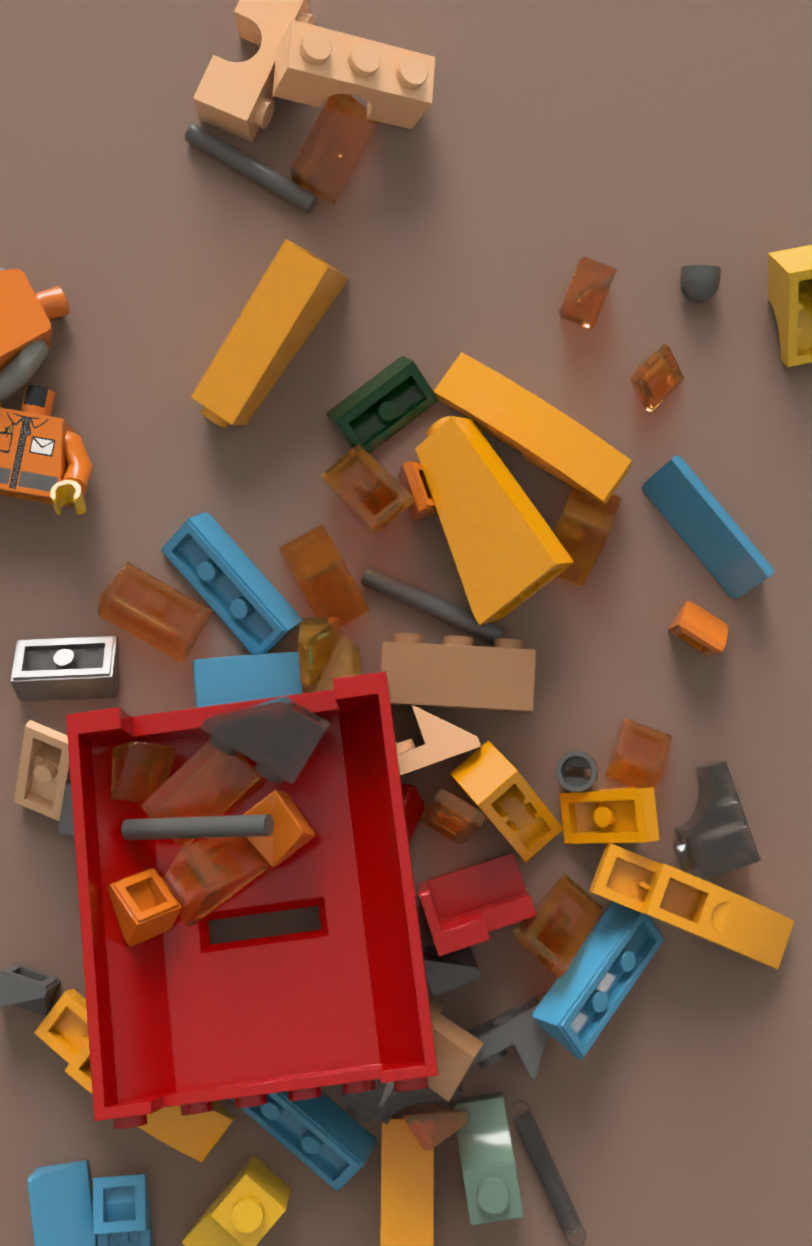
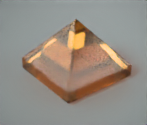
M663 344L634 368L630 380L645 409L652 412L684 380V376L670 347Z

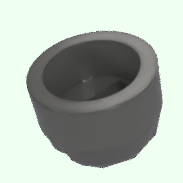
M712 265L681 267L680 284L682 293L688 300L696 303L709 300L716 294L719 288L721 268Z
M572 751L563 755L558 761L556 776L559 783L565 789L576 793L585 792L595 785L598 779V766L595 760L588 754L581 751ZM567 766L590 769V779L566 776Z

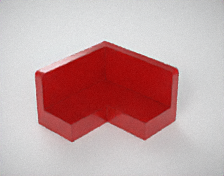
M507 853L417 883L418 894L438 957L490 940L488 932L537 916L531 897L526 891L516 858L512 853Z

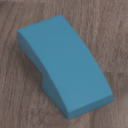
M300 652L192 660L195 708L303 693Z
M147 1173L93 1178V1235L98 1234V1246H153L152 1215Z

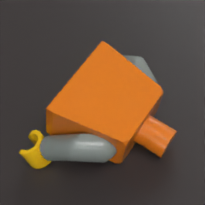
M0 267V407L3 408L1 401H9L31 379L47 357L53 332L50 321L68 315L69 305L60 287L56 286L35 293L22 270L17 268L5 270Z

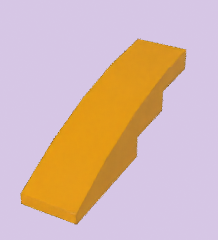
M462 352L433 391L439 401L477 421L481 430L520 451L526 461L604 505L633 466L631 459L593 432L520 385Z
M382 1119L380 1246H434V1119Z

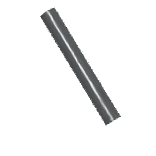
M192 123L185 134V141L305 212L310 213L314 209L318 200L316 194L197 124Z
M371 566L367 567L361 580L362 585L493 644L494 639L500 638L505 627L497 623L479 625L471 611Z
M270 814L126 819L122 824L121 833L125 840L259 837L272 835L274 821Z

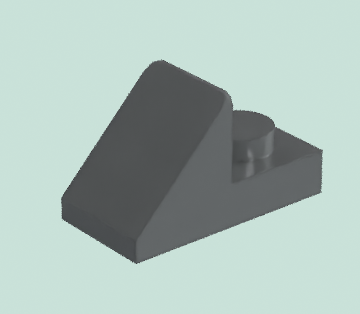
M546 991L468 1031V1033L484 1042L471 1066L478 1063L480 1068H485L497 1063L507 1055L505 1048L514 1044L532 1081H534L548 1033L538 1025L532 1014L547 994Z

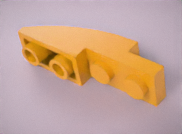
M612 843L606 844L589 889L590 893L669 924L774 969L779 968L795 922L776 911L729 890Z
M72 988L63 993L34 1033L69 1063L65 1072L92 1094L86 999ZM213 1101V1111L193 1115H181L180 1106L162 1108L152 1114H147L148 1124L138 1127L177 1151L203 1162L235 1120V1117L217 1101Z

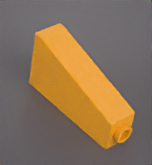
M285 239L191 396L192 399L204 406L201 414L223 428H227L229 424L246 425L343 289L349 277L310 251Z
M447 416L435 422L427 430L426 435L428 438L417 446L415 450L473 616L479 625L500 622L572 565L574 561L473 419Z

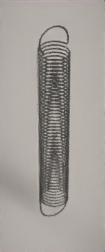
M522 1100L516 1101V1102H524V1103L528 1106V1108H529V1110H530L529 1105H528L525 1101H522ZM514 1102V1103L512 1104V1106H511V1110H510L511 1116H512V1112H511V1111H512V1107H513V1105H514L516 1102ZM531 1110L520 1114L516 1118L512 1116L566 1239V1234L575 1233L581 1228L584 1230L566 1187L561 1184L563 1183L562 1178L559 1175L553 1158H551L552 1156L549 1153L544 1138L541 1136L542 1134L539 1131L533 1114H527L531 1116L519 1122L516 1120L521 1115L531 1112ZM578 1227H580L578 1230H576V1231H574V1232L566 1233V1232L575 1230V1229H577Z

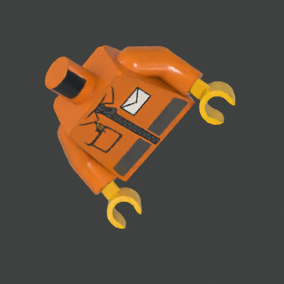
M26 385L21 411L0 407V496L51 504L54 506L57 515L61 514L62 507L72 508L74 503L76 513L78 515L85 514L87 509L84 495L93 473V466L83 440L64 419L51 416L56 394L53 390L41 386Z

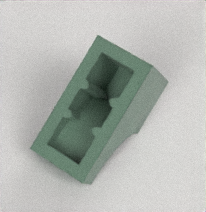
M499 1092L452 1100L470 1225L523 1218L517 1170L503 1093Z

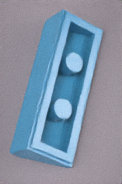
M674 456L643 484L642 490L730 598H740L774 574L773 567L681 456Z
M204 512L188 518L161 549L162 553L252 655L268 654L302 623L301 616L209 513Z
M612 902L534 1010L532 1017L538 1025L575 1058L582 1060L665 940L651 917Z
M288 1091L267 1094V1104L240 1108L335 1191L343 1187L365 1165L376 1144V1138L322 1091L321 1097L298 1101H289Z
M83 1160L37 1167L28 1177L34 1245L98 1246V1237L93 1235V1195L89 1161Z

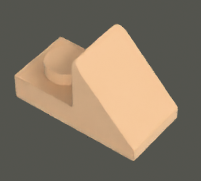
M411 705L425 745L415 748L412 738L397 743L400 773L403 775L481 747L477 736Z
M30 720L24 728L14 802L60 822L65 787L67 783L71 782L68 737L65 734Z

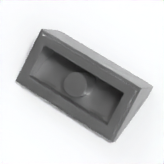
M117 636L17 640L10 682L20 701H47L118 697L119 657Z

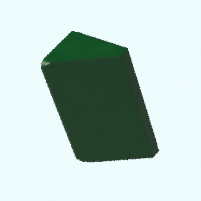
M402 356L329 410L326 415L358 457L363 459L439 400L415 362Z

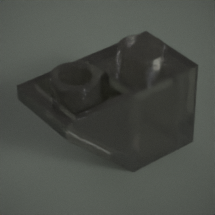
M284 696L214 713L205 719L200 728L211 734L208 741L220 751L234 757L240 752L255 761L254 770L264 778L276 784H281L283 780H286L293 785L331 723L289 697Z

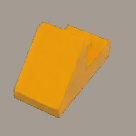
M621 787L588 790L579 793H559L564 844L647 843L659 840L654 787Z

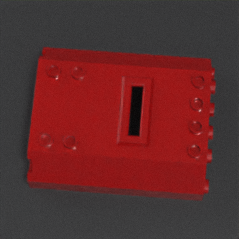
M386 671L333 678L334 689L213 706L131 716L120 707L66 714L94 1121L113 1119V1129H125L148 1124L147 1114H152L165 1107L180 1106L181 1115H193L213 1111V1101L234 1098L235 1108H246L267 1104V1094L288 1091L289 1101H298L321 1097V1087L342 1084L344 1094L371 1091L376 1089V1079H380L381 1083L394 1082L395 1092L412 1091L429 1087L428 1077L438 1076L437 1052L390 687ZM274 790H279L289 794L316 836L278 866L272 867L247 837L125 840L122 836L121 828L126 819L243 815ZM155 868L182 908L173 927L169 931L129 947L123 938L108 887L109 884ZM319 907L321 930L211 944L209 921Z

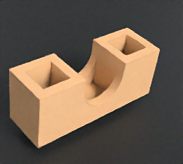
M239 0L234 10L239 36L260 48L251 59L244 62H230L213 55L193 97L200 121L253 143L259 128L265 129L268 126L274 112L275 102L272 94L276 49L291 20L314 25V15L310 12L309 0Z
M291 20L276 49L272 96L320 107L329 96L336 94L356 95L368 101L366 119L412 130L432 104L435 57Z

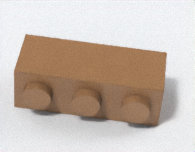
M393 633V642L382 641L381 672L386 671L392 705L527 713L534 711L536 649H524V640L497 638L494 639V647L474 646V638L467 636H444L443 644L423 643L424 635Z

